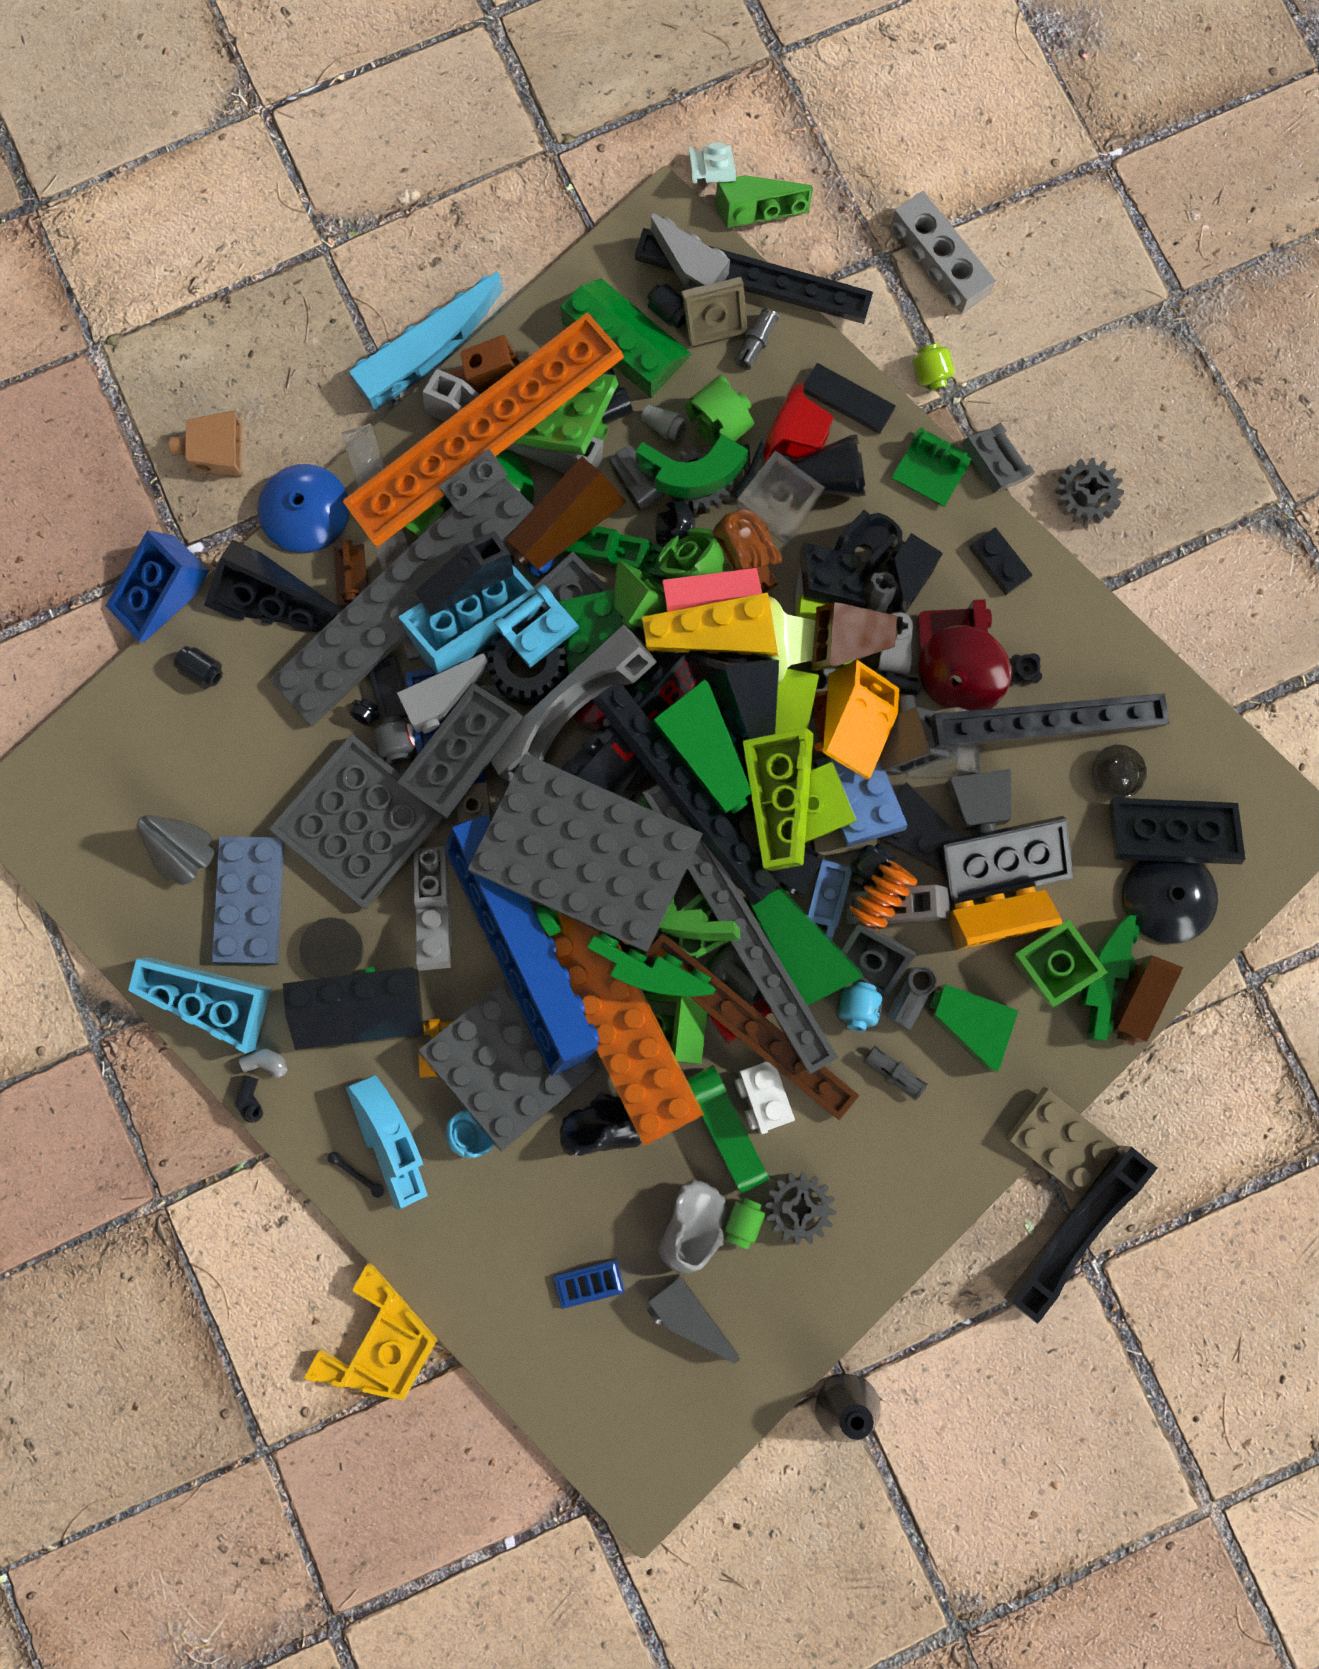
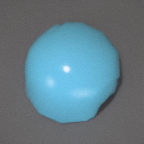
M466 1110L457 1112L446 1125V1140L452 1152L463 1158H476L488 1153L494 1147V1143Z

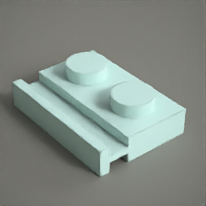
M715 142L709 146L702 147V151H694L693 147H689L692 183H697V179L705 178L706 183L736 181V168L731 145Z

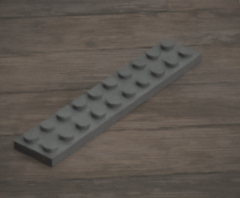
M505 477L459 512L452 505L270 679L271 683L304 719L314 726L408 636L398 617L421 603L415 592L466 544L486 534L496 531L505 544L510 534L535 507Z

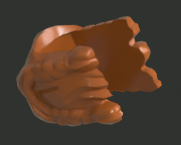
M741 508L735 512L725 514L718 524L715 525L712 535L730 560L733 571L757 568L760 585L764 586L767 590L773 589V587L777 586L778 580L771 572L768 563L772 565L782 563V556L773 544L766 523L762 522L758 515L750 509Z

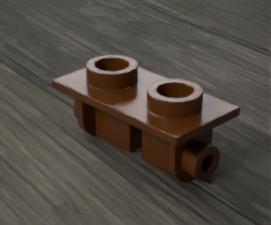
M352 540L340 541V546L334 547L338 607L348 606L367 587L365 545H353Z

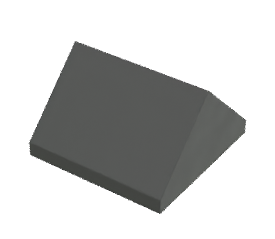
M858 921L853 926L841 948V951L861 970L864 976L856 982L874 985L876 991L886 999L916 954V952L872 927L865 925L861 921Z

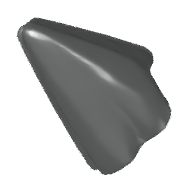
M145 815L139 818L137 829L155 868L165 880H175L179 885L188 884L197 877L198 869H205L210 864L214 850L209 846L211 836L205 830L177 819Z

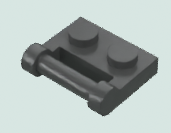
M1002 423L993 426L991 429L969 436L961 443L993 493L1024 482L1035 473L1030 464H1025L1006 436L1007 430Z

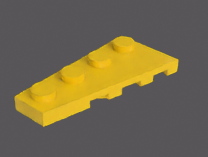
M768 592L642 617L648 651L685 653L690 651H706L707 654L730 652L738 653V655H752L753 653L779 657Z

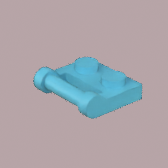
M544 584L535 590V595L504 619L500 617L494 622L498 631L529 668L579 630L578 624ZM545 603L549 610L516 635L512 628Z

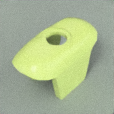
M769 597L779 657L768 656L767 654L758 655L779 660V685L790 665L812 660L815 620L787 615L775 598Z

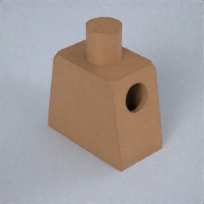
M235 411L188 419L186 421L185 437L169 438L171 455H185L186 462L193 471L242 477V423Z

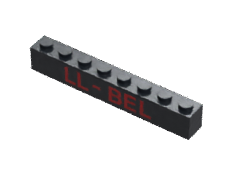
M690 651L689 653L665 652L663 657L645 672L641 682L635 688L628 691L650 721H653L697 686L689 662V654L706 653V651ZM605 717L603 725L594 735L588 737L583 742L582 749L573 759L568 760L561 770L610 791L638 758Z

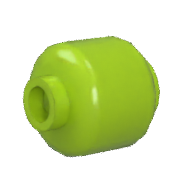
M940 343L918 349V355L912 360L918 385L929 386L930 391L948 386L947 380L955 374L950 350L947 347H941Z

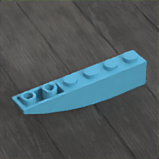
M498 272L491 276L482 277L476 283V286L469 291L457 294L451 303L442 309H435L428 315L426 320L417 326L412 325L408 327L402 336L395 341L383 344L377 353L368 359H361L354 365L353 369L349 371L351 378L374 411L427 376L468 338L503 291L501 276Z

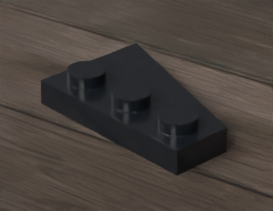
M905 782L897 797V801L907 822V828L904 831L877 839L945 874L941 842L961 837Z

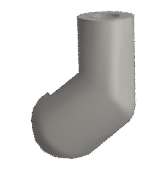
M261 1049L239 1058V1063L244 1073L262 1067L270 1071L272 1077L280 1078L286 1074L288 1069L284 1057L270 1049Z

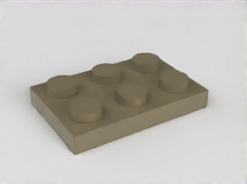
M1045 1087L1042 1088L1006 1137L1009 1142L1081 1198H1083L1120 1148L1119 1145Z

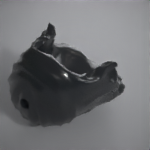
M602 1092L584 1110L577 1109L564 1117L559 1130L563 1152L570 1156H583L599 1150L608 1151L634 1148L642 1143L621 1098L613 1097L609 1094L606 1095Z

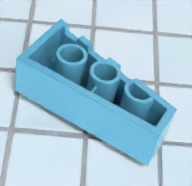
M145 957L136 959L128 991L164 1010L178 1015L182 1020L204 1029L215 1038L232 1044L236 1049L246 1054L256 1050L271 988Z

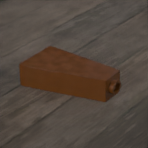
M581 456L506 539L515 548L511 554L524 566L530 562L539 570L621 508L627 501L595 466Z

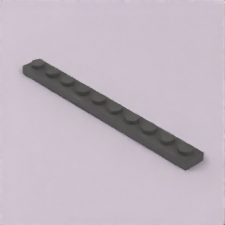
M659 784L642 793L652 811L692 828ZM701 839L687 871L716 920H733L739 926L740 941L729 942L807 1073L812 1074L837 1059L838 1056L728 872Z

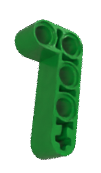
M714 1065L687 1078L704 1113L702 1118L740 1194L770 1180Z

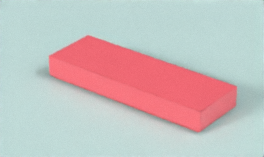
M757 568L663 580L667 612L762 593Z

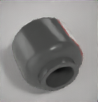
M400 716L384 718L382 720L383 724L374 729L377 755L386 760L388 764H400L410 761L411 755L417 750L412 724L402 721Z

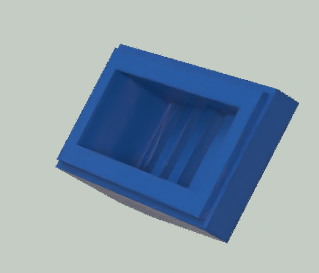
M617 1258L554 1276L562 1309L625 1293ZM609 1270L613 1287H606L602 1271ZM596 1273L600 1290L594 1292L590 1274ZM584 1276L588 1294L582 1295L577 1277ZM569 1279L572 1281L575 1298L569 1299L565 1281Z

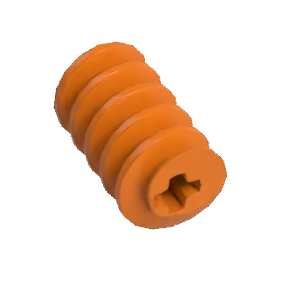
M889 860L891 863L890 867L881 864L878 866L884 874L883 877L871 876L876 884L875 888L867 885L864 886L865 891L869 895L868 898L857 896L856 899L861 904V908L849 907V910L858 920L879 931L877 926L884 928L888 924L884 916L893 917L895 915L891 905L896 907L902 905L903 902L899 895L908 896L910 894L906 884L915 886L918 882L911 873Z

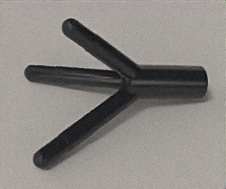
M764 439L760 441L751 465L749 444L744 445V448L748 449L747 462L744 465V475L733 494V497L741 502L744 501L755 479L789 460V456L784 455L755 472L766 445Z

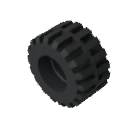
M522 621L521 627L514 626L512 630L517 635L530 625L529 621ZM500 632L498 633L499 639H493L491 642L492 651H488L487 656L490 675L501 695H506L508 700L513 703L517 700L520 702V705L527 706L528 702H533L535 706L540 702L539 700L544 699L567 677L566 670H568L562 643L545 656L546 665L541 673L532 678H521L514 675L510 670L511 661L518 653Z

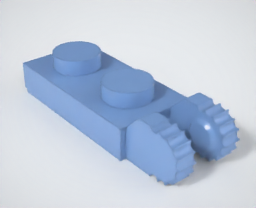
M822 860L807 915L816 924L827 927L825 934L832 940L834 931L839 925L852 871L849 866Z

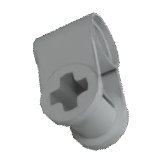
M894 612L891 615L897 616V627L902 631L899 635L897 634L895 647L877 653L876 671L909 674L912 660L911 641L913 623L906 613Z

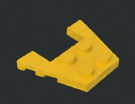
M368 1263L352 1291L380 1307L381 1310L350 1366L321 1349L315 1356L304 1379L312 1382L322 1381L331 1383V1386L341 1388L345 1386L363 1390L362 1392L404 1400L438 1339L376 1267Z

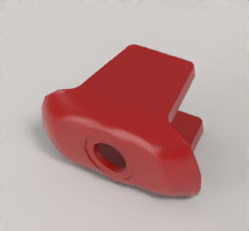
M804 382L790 389L765 439L766 445L763 450V457L766 463L777 455H788L791 458H798L824 447L829 437V428L833 422V416L804 396Z

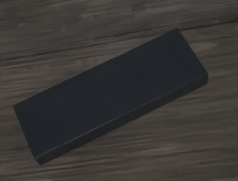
M816 363L803 386V393L878 434H881L896 405L819 363Z

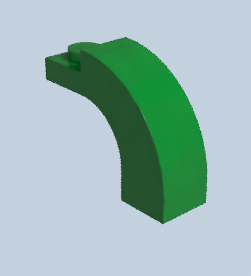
M721 434L706 456L694 462L684 463L674 461L642 442L636 450V464H638V468L643 473L649 476L656 475V490L678 498H698L713 494L727 486L747 462L748 449Z

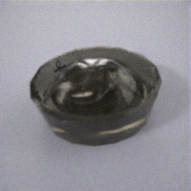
M1115 744L1104 748L1097 754L1093 763V777L1096 785L1104 793L1115 798H1126L1135 795L1142 789L1147 779V767L1143 757L1135 749L1127 745Z

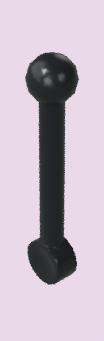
M331 1152L328 1155L327 1160L330 1164H337L371 1189V1194L374 1197L378 1198L384 1194L385 1189L383 1185H375L342 1161L337 1152Z

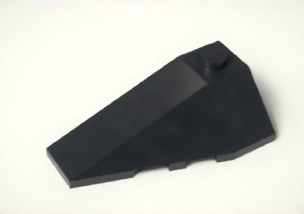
M233 539L220 557L204 606L233 619L244 620L245 617L260 619L262 623L270 625L273 622L289 624L295 629L320 632L336 617L339 610L336 604L266 555Z

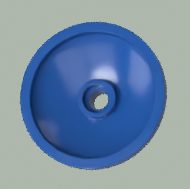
M312 464L292 465L274 474L264 485L258 499V519L267 537L280 548L295 553L316 552L332 544L345 529L349 518V510L343 503V500L348 495L340 480L327 469ZM299 497L304 498V501H303L302 504H300V505H295V504H294V502H295V500H296L297 498H299Z

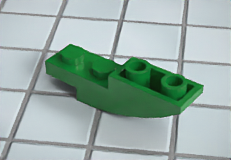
M1129 915L1121 918L1111 928L1094 953L1108 973L1080 991L1078 1006L1090 1008L1086 1040L1096 1042L1107 1041V1036H1111L1113 1032L1114 1018L1110 1017L1111 1006L1116 1003L1118 997V986L1114 985L1115 981L1127 980L1128 976L1132 975L1135 967V957L1131 956L1132 946L1137 942L1139 936V926L1135 925L1136 916Z
M601 932L599 937L591 933L585 944L587 948L612 961L607 971L610 976L637 988L673 996L713 995L716 990L714 986L709 984L711 977L695 968L692 973L680 968L683 962L668 953H665L663 958L654 954L648 965L645 963L648 957L630 948L628 953L616 947L619 943L618 940Z

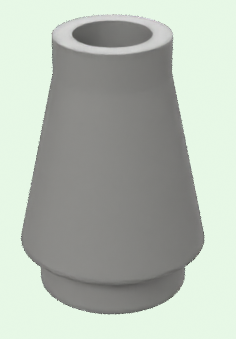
M650 404L644 408L641 414V421L648 424L669 442L672 440L675 442L680 441L688 426V420L683 418L682 413L657 408Z

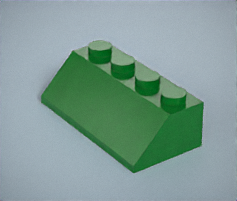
M602 278L580 285L560 306L562 323L566 327H569L585 313L588 312L624 355V358L616 363L614 367L650 398L691 356L687 349Z

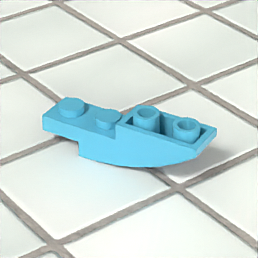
M373 1075L347 1086L346 1090L366 1147L373 1148L394 1208L402 1209L428 1196L418 1169L419 1166L424 1165L403 1116L384 1085L376 1075Z

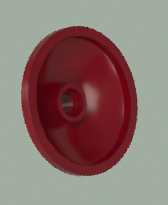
M954 625L941 629L926 642L920 653L918 670L925 691L934 702L950 712L992 709L1003 699L1009 688L1011 665L1007 653L992 635L977 627ZM953 675L959 676L962 682L956 681Z

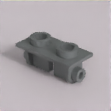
M487 449L439 487L457 512H459L508 474L490 449Z

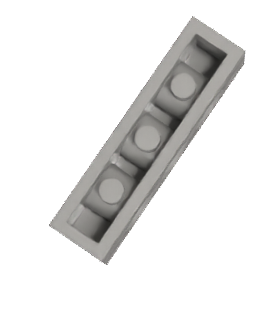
M921 191L894 210L891 222L894 235L906 243L913 259L922 263L927 270L930 280L941 287L951 306L957 307L961 314H963L990 295L996 280L924 191ZM917 230H925L927 234L919 233ZM935 252H942L946 256H938ZM953 274H959L964 279H957Z

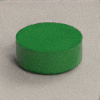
M542 905L536 907L538 919L549 936L562 931L563 925L557 912Z

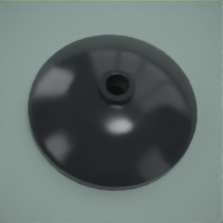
M1138 860L1131 867L1124 880L1122 902L1126 915L1136 916L1135 925L1139 926V932L1142 935L1159 943L1178 944L1198 937L1209 927L1216 914L1218 892L1213 876L1203 863ZM1173 889L1180 891L1181 898L1179 900L1173 897Z

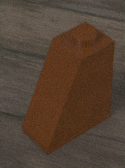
M838 602L816 607L812 670L834 667L895 647L897 616Z
M1153 955L1135 960L1134 971L1126 980L1113 1016V1033L1118 1034L1117 1040L1135 1046L1136 1042L1148 1041L1183 967Z

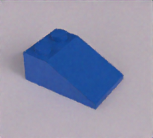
M147 530L110 596L106 607L139 642H145L196 595L209 570L174 535Z

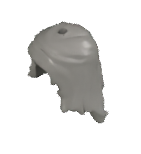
M691 1180L682 1186L678 1192L674 1213L658 1246V1252L663 1262L670 1269L685 1274L697 1272L707 1264L718 1247L724 1245L723 1230L721 1228L723 1220L726 1218L727 1206L725 1205V1198L719 1194L716 1188L702 1181Z

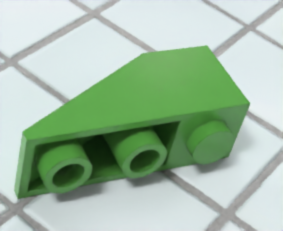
M738 176L736 181L717 182L715 206L727 228L809 212L813 187L808 184L754 176Z

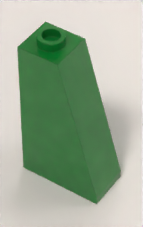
M704 680L651 722L722 813L731 811L732 814H735L749 803L746 797L752 791L710 685Z
M773 889L759 903L754 906L751 903L772 947L807 1006L864 977L861 970L783 889L775 891Z

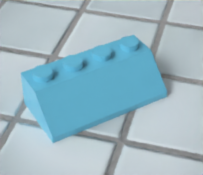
M513 564V576L432 616L429 615L423 604L419 603L398 617L421 658L436 675L469 660L489 647L493 639L498 640L499 631L495 627L494 622L500 617L504 619L536 594L534 587ZM540 607L522 621H528L539 614ZM522 621L519 622V623L516 625V627H519L520 625H522Z

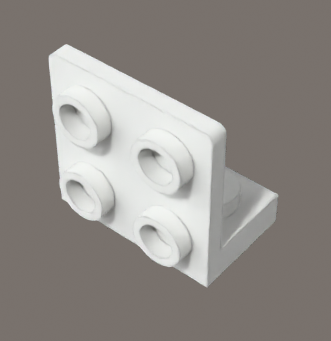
M764 1062L737 1072L739 1078L735 1079L734 1083L739 1097H746L750 1109L744 1112L750 1129H757L758 1133L762 1135L768 1133L770 1129L795 1121L779 1072L769 1062Z

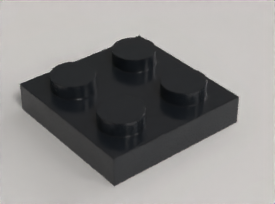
M804 542L799 550L804 597L827 603L838 602L863 608L866 604L860 556Z

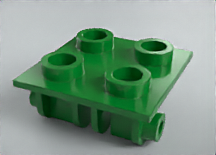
M920 427L891 479L945 507L972 458L962 449Z

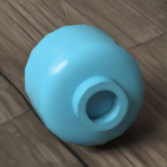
M853 982L851 986L843 989L841 993L838 1016L847 1023L848 1029L864 1032L866 1027L875 1026L879 1022L882 996L876 991L874 985L864 982Z

